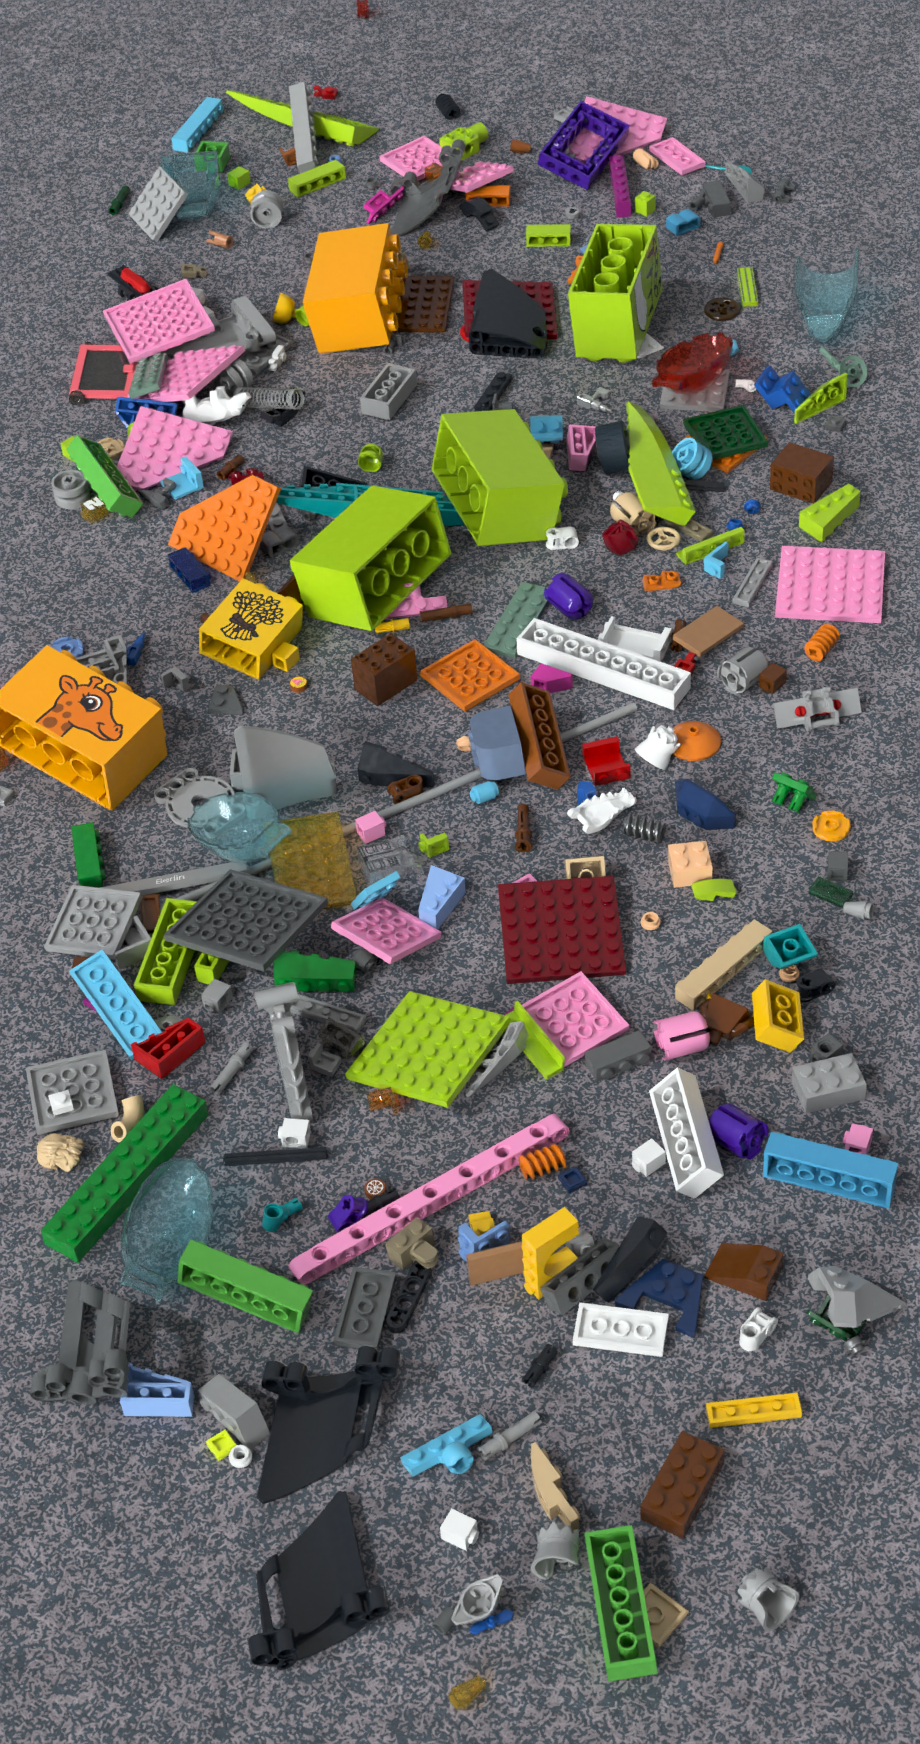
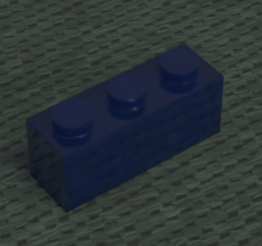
M184 547L168 554L171 569L192 593L211 586L210 572L203 568L200 561L196 560L193 552H189Z

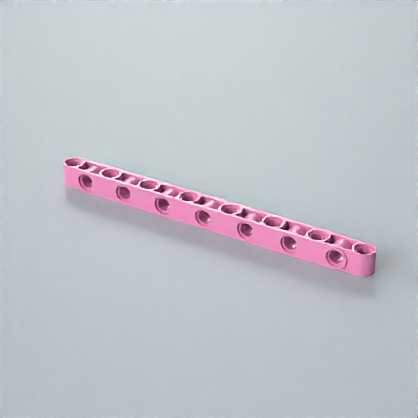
M551 1114L315 1245L313 1248L295 1257L289 1263V1269L300 1284L306 1285L394 1236L416 1217L422 1220L518 1166L520 1155L526 1157V1154L529 1152L534 1155V1151L537 1149L542 1152L543 1147L550 1148L551 1144H557L568 1136L570 1130L558 1115Z

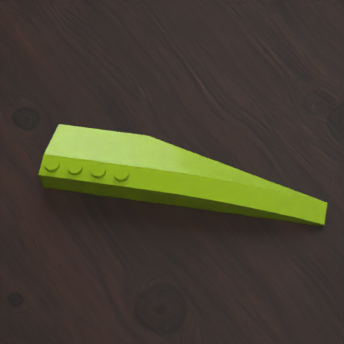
M226 90L228 95L249 108L276 121L293 126L291 104L274 102L275 100ZM313 111L312 114L316 133L314 136L321 137L323 135L324 139L332 140L333 138L335 142H346L348 146L361 144L379 131L377 127L339 116L327 115L317 111Z
M628 401L626 403L627 421L629 422L627 425L629 430L627 436H629L630 449L628 450L630 455L628 463L630 465L628 469L642 508L646 512L685 526L696 511L673 453L660 429L641 406Z

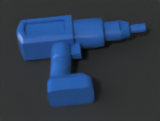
M144 632L134 641L133 645L126 649L128 665H136L142 654L141 650L145 640Z

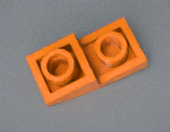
M662 571L661 576L644 575L642 579L645 591L672 589L681 585L679 572Z

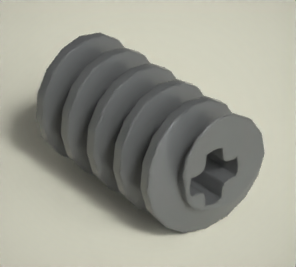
M631 812L628 814L624 825V834L626 833L627 836L631 837L634 834L635 838L641 836L642 840L648 838L651 842L656 840V843L662 842L666 830V823L661 825V819H658L656 824L653 817H651L649 822H647V816L640 820L639 814L633 819Z

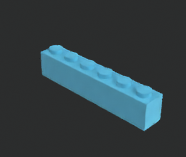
M206 97L171 138L173 150L189 152L202 135L212 126L213 122L217 120L218 116L223 113L222 99Z

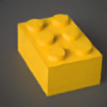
M765 979L752 992L756 1040L791 1053L804 1040L800 994L795 990Z

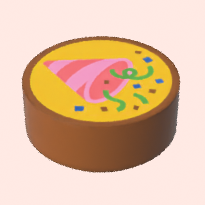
M302 676L293 677L289 682L290 689L296 693L303 692L308 687L307 679Z

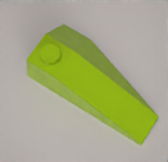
M844 373L816 389L795 409L794 423L797 424L845 401L848 374Z

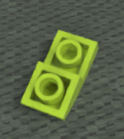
M709 879L698 881L691 885L695 899L714 901L715 896L734 898L736 894L733 881L730 879Z

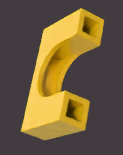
M565 1207L522 1234L524 1287L530 1295L534 1294L538 1300L543 1297L540 1287L578 1259L567 1246L553 1254L560 1246L579 1235V1221Z

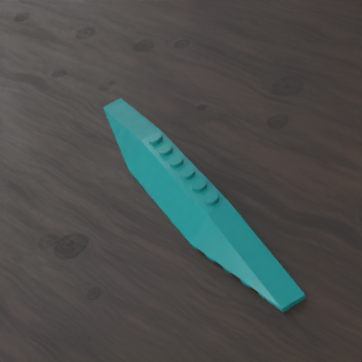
M336 483V486L320 484L319 487H311L310 484H304V487L295 488L294 485H287L286 488H281L276 503L336 518L370 486ZM384 487L435 496L444 526L465 525L448 496L443 495V492Z

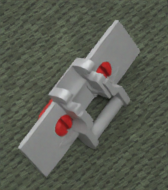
M827 686L822 689L803 691V698L773 703L777 729L804 724L806 731L809 732L815 728L831 725L839 726V717L862 713L858 688L829 693L830 687ZM830 714L831 716L829 719L811 722L810 717Z

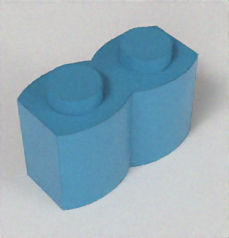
M690 209L683 210L679 214H672L666 218V228L677 236L700 227V217Z

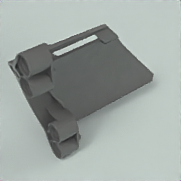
M457 139L453 142L452 147H442L439 161L443 168L437 179L421 185L417 180L416 174L409 171L405 173L403 179L397 177L393 180L390 189L392 195L402 186L405 189L403 191L402 203L391 230L392 235L398 234L400 237L412 231L439 207L444 193L447 194L449 192L452 182L458 177L462 165L461 158L465 149L464 141Z

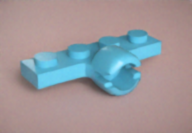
M479 1414L400 1457L401 1462L412 1477L438 1463H443L451 1473L463 1474L471 1468L474 1460L468 1447L493 1433L492 1428L483 1416Z

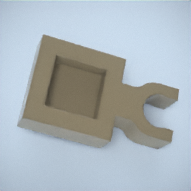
M181 264V277L196 278V276H207L206 267H196V264Z

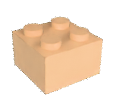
M706 841L668 845V863L674 888L691 886L692 883L712 879L713 868Z

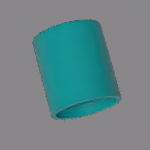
M294 1198L284 1205L275 1203L266 1205L263 1211L262 1227L268 1232L278 1231L282 1222L287 1220L290 1215L302 1210L301 1202Z

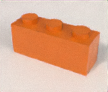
M510 185L481 186L466 192V200L473 197H481L491 207H510Z

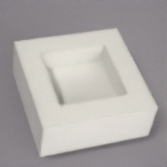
M69 1090L48 1095L54 1116L74 1110Z

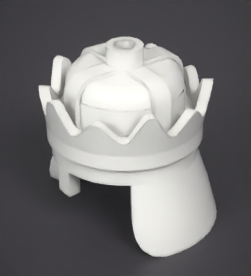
M653 726L648 734V738L639 744L635 751L652 765L665 770L672 753L681 744H676L678 738L672 727L659 726L655 730Z

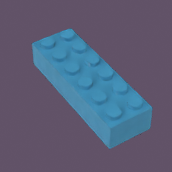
M770 1133L764 1151L763 1177L890 1209L896 1189L898 1163L867 1154L851 1152L847 1149H839L826 1144L807 1141L802 1138L787 1136L782 1133Z

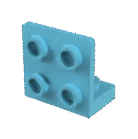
M562 415L530 416L531 434L535 440H539L541 444L544 441L560 443L563 440Z
M186 456L180 458L181 472L168 477L177 486L174 490L168 492L174 499L204 488L200 470ZM161 480V481H160L161 485H162L163 487H165L164 484H163V480Z

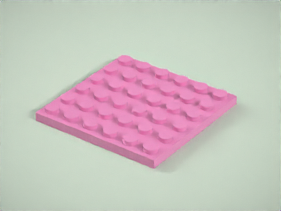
M187 279L103 310V314L130 364L215 331L213 323Z
M222 346L217 349L213 347L208 350H190L185 353L180 351L174 355L173 359L167 361L160 390L136 397V399L162 402L190 400L245 352L244 346Z
M782 546L775 617L881 623L885 551Z

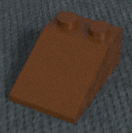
M721 1243L704 1278L767 1301L783 1268L784 1253L764 1245Z

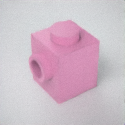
M376 811L355 819L357 833L365 844L385 836L386 822Z
M852 1123L850 1131H846L843 1143H845V1149L859 1154H868L872 1142L873 1128Z

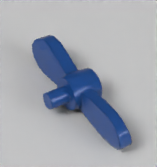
M504 1610L495 1617L490 1615L487 1620L473 1624L470 1627V1633L479 1634L488 1628H495L497 1624L509 1622L513 1618V1612L511 1610Z

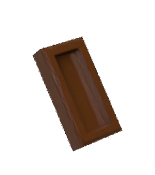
M159 894L142 895L143 898L140 903L142 925L147 933H153L161 914Z

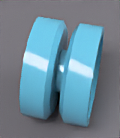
M685 438L672 451L681 474L689 480L700 479L711 466L712 453L710 449L701 445L695 439Z

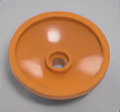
M686 721L673 727L674 733L678 738L676 744L680 743L681 745L672 754L682 760L701 761L715 755L721 746L719 732L707 723Z

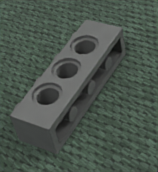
M604 1238L540 1288L548 1309L563 1315L593 1292L595 1285L619 1248V1244Z

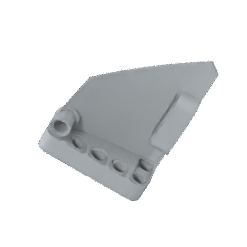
M242 296L232 300L231 316L221 320L213 316L209 317L215 331L159 353L174 356L180 351L185 353L190 350H208L213 347L217 349L222 346L230 347L232 345H243L245 351L256 352L260 349V346L276 341V335L272 327L246 296Z

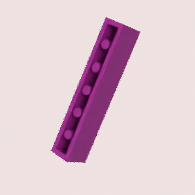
M609 156V172L616 218L631 217V201L624 156Z

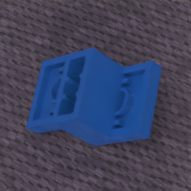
M771 365L764 369L754 384L771 409L787 403L794 414L795 409L811 395L794 371L779 377Z

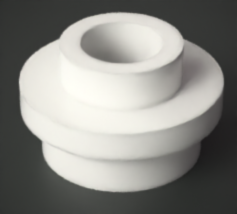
M237 1445L232 1448L229 1454V1461L236 1468H244L251 1463L252 1452L244 1445ZM238 1456H245L242 1459H237Z

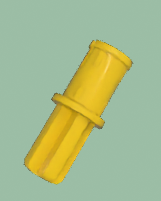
M390 619L388 622H381L375 628L376 633L410 629L409 619Z

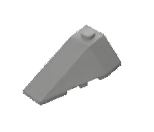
M726 162L725 174L747 203L763 200V195L765 194L764 186L747 171L730 162Z

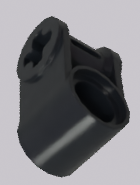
M821 968L807 975L800 976L797 979V992L800 994V1001L809 1002L822 995L829 994L835 988V982Z

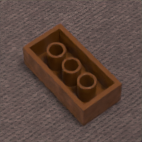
M681 1431L640 1506L641 1520L684 1539L724 1465L725 1449Z

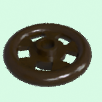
M726 297L714 298L704 306L706 316L716 321L734 319L741 310L737 301Z

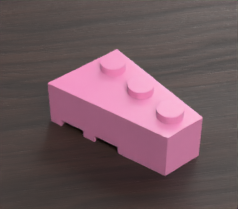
M569 424L566 438L569 470H586L596 448V426Z

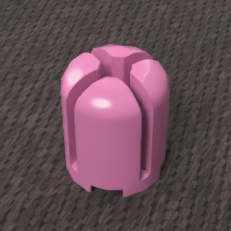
M693 1011L653 1022L657 1024L658 1029L654 1031L657 1047L665 1051L666 1057L662 1058L664 1061L704 1051L709 1046V1032H694L708 1027L705 1018L699 1012ZM690 1033V1034H687V1035L675 1037V1036H678V1035Z

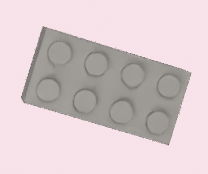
M387 363L361 396V413L391 420L417 386L416 369Z

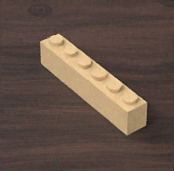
M755 919L751 923L746 924L738 934L733 935L725 945L720 946L712 956L706 958L698 968L693 969L685 979L680 980L676 984L675 999L693 1011L705 1002L708 993L713 994L763 952L764 936L773 934V931Z

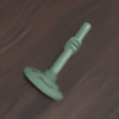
M825 347L819 349L832 368L839 370V376L842 373L848 374V387H859L865 382L867 367L860 357L851 355L845 357L840 362ZM853 360L852 364L845 365L846 361ZM858 364H859L860 367H861L862 374H860V369H859ZM856 378L859 380L855 384L850 383V380H854Z

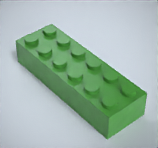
M76 435L66 449L70 454L69 457L75 461L77 468L83 472L84 478L90 482L91 488L98 493L99 499L106 504L107 510L117 512L123 517L128 516L132 518L143 505L142 500L100 443Z
M190 1240L179 1260L177 1283L293 1332H300L310 1311L313 1290L309 1289L306 1285L294 1283L284 1276H277L268 1272L263 1267L253 1266L244 1259L234 1258L222 1250H215L203 1242Z
M632 1525L585 1532L608 1682L658 1674Z

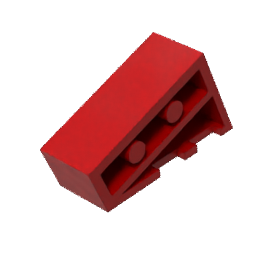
M189 1017L166 1027V1031L154 1035L153 1033L149 1035L147 1040L140 1043H132L131 1049L134 1060L160 1079L166 1077L206 1043L203 1027Z

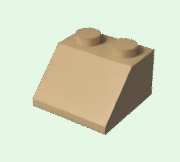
M604 856L564 859L566 879L606 876Z

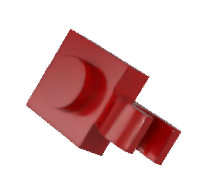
M315 85L313 90L318 91L314 93V96L322 97V99L335 100L338 94V88L325 87L322 89L319 85Z
M688 652L684 660L679 658L674 667L691 672L692 674L695 670L696 660H694L696 654Z

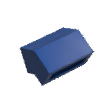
M579 781L577 788L578 805L587 798L591 799L596 795V789L591 782Z

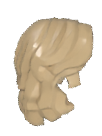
M49 1134L38 1142L37 1161L45 1168L57 1170L59 1166L62 1170L70 1172L73 1166L77 1165L80 1161L79 1155L82 1152L80 1150L83 1149L84 1142L82 1139L74 1136Z

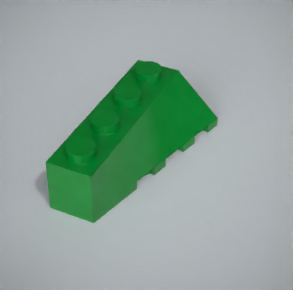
M291 950V953L283 951L274 961L275 985L294 982L296 989L303 992L355 991L357 976L355 961L335 957L324 959L319 954L311 953V956L299 954V951Z

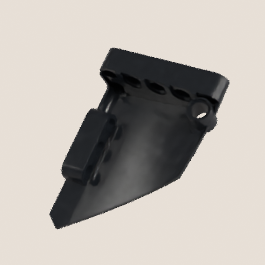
M493 269L484 271L475 300L473 320L469 331L470 352L476 355L542 358L547 347L545 311L530 296Z

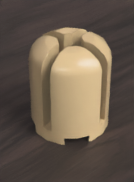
M631 492L619 495L615 500L621 507L616 503H612L610 507L612 519L616 522L620 519L624 520L635 530L638 536L646 532L649 533L654 529L657 523L655 515L643 510L637 495Z

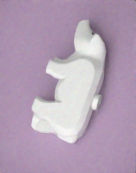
M220 386L216 390L210 391V397L199 400L194 395L190 400H182L185 404L182 416L190 420L214 425L216 422L241 415L251 395L248 392H243L231 398L227 395L225 386Z

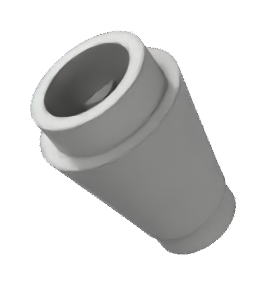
M869 901L845 902L843 912L863 920L871 919L874 913V904L869 903Z

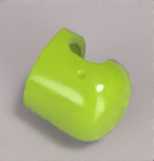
M369 443L362 448L358 457V465L363 471L377 472L380 469L383 460L381 447Z

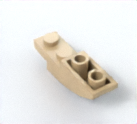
M536 1442L531 1444L532 1477L538 1499L550 1520L559 1516L564 1524L572 1528V1531L579 1529L580 1514L575 1506H570L567 1502V1496L561 1488L562 1474L559 1468L552 1466L545 1449H540Z

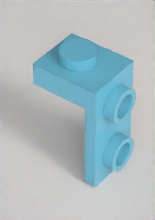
M727 542L718 546L704 558V571L719 579L724 576L725 563L721 560L728 555Z

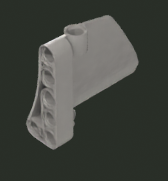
M239 726L234 730L248 815L251 818H260L286 806L333 796L336 793L334 762L330 763L323 744L293 734L266 728Z

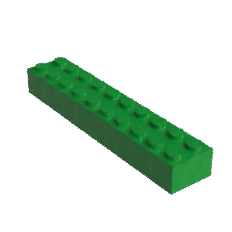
M172 1084L41 1229L45 1245L79 1263L209 1116L206 1101Z

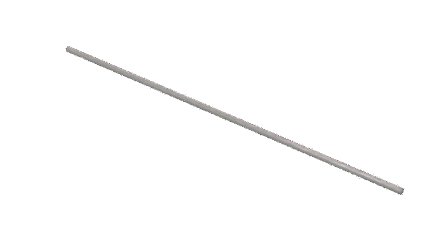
M631 703L561 733L562 743L637 711L636 704ZM479 769L383 809L377 812V814L386 819L482 778ZM356 821L247 868L248 875H256L357 831ZM217 882L210 883L175 899L188 901L200 899ZM161 904V905H160V910H161V911H162V909H163L164 904ZM140 913V914L137 915V917L139 918V920H140L141 923H142L141 913ZM134 920L132 921L130 928L135 926Z

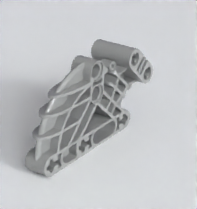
M294 982L255 989L254 996L257 1009H264L269 1013L274 1045L291 1119L313 1121L294 1022L290 1014L293 1002L299 1001L296 985Z

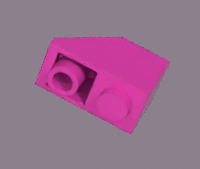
M541 663L531 675V685L550 691V693L571 689L573 687L572 674Z

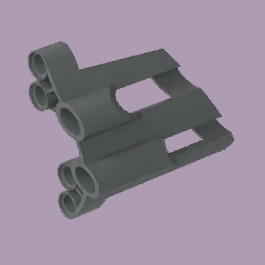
M78 1280L68 1283L59 1364H53L46 1368L43 1367L41 1371L32 1376L30 1397L37 1401L68 1399L76 1403L92 1405L96 1403L98 1397L107 1395L122 1398L127 1396L130 1367L126 1358L130 1302L113 1294L104 1293ZM85 1303L98 1309L94 1344L86 1338L82 1331ZM117 1317L122 1319L119 1348L114 1349Z

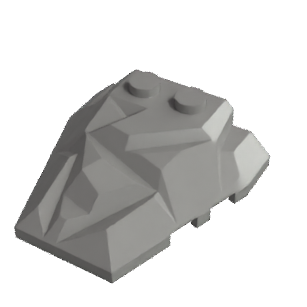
M121 635L104 640L105 649L76 658L77 662L88 668L96 666L104 673L107 679L116 684L119 681L127 684V650Z

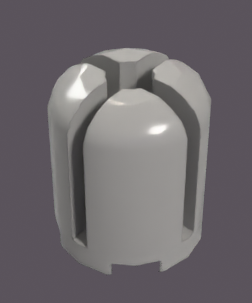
M752 647L744 648L719 665L717 676L718 678L721 677L726 691L734 695L743 693L759 681V674L768 667V661L760 650Z

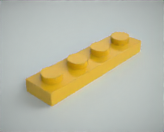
M798 1392L706 1403L709 1428L802 1417Z

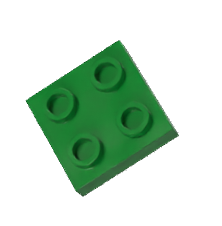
M784 772L781 774L774 773L772 780L779 787L771 802L783 806L788 792H794L795 795L788 809L799 813L805 798L813 801L816 799L817 794L813 791V787L808 785V782L801 779L797 781L791 775Z

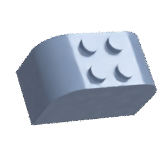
M511 705L475 714L470 719L471 731H468L474 765L479 767L480 775L488 780H501L525 775L526 770L521 742Z

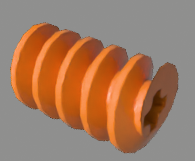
M830 624L821 625L806 643L804 648L806 655L816 662L821 661L837 640H839L840 633L838 629Z
M551 1144L550 1149L543 1147L542 1152L538 1149L535 1150L534 1155L531 1152L527 1153L526 1157L520 1155L518 1159L521 1172L526 1180L527 1175L534 1180L536 1172L540 1177H543L544 1169L548 1174H551L552 1166L556 1171H559L558 1164H561L563 1168L567 1167L565 1155L560 1145L557 1146L555 1144Z

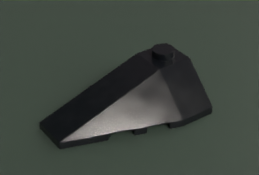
M304 466L298 487H304V484H310L311 487H319L320 484L336 486V483L367 485V482Z
M364 742L357 768L360 782L374 786H388L390 783L407 778L410 775H419L422 778L423 787H434V772L414 762L410 764L402 759L403 756L399 754L395 756L387 752L388 748L382 745Z
M638 1216L593 1291L608 1303L613 1300L657 1259L667 1242L668 1232L655 1220Z

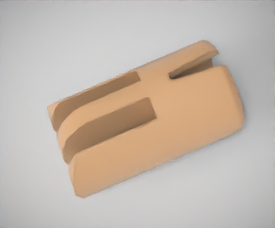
M642 148L635 150L633 153V160L646 170L658 167L657 159Z

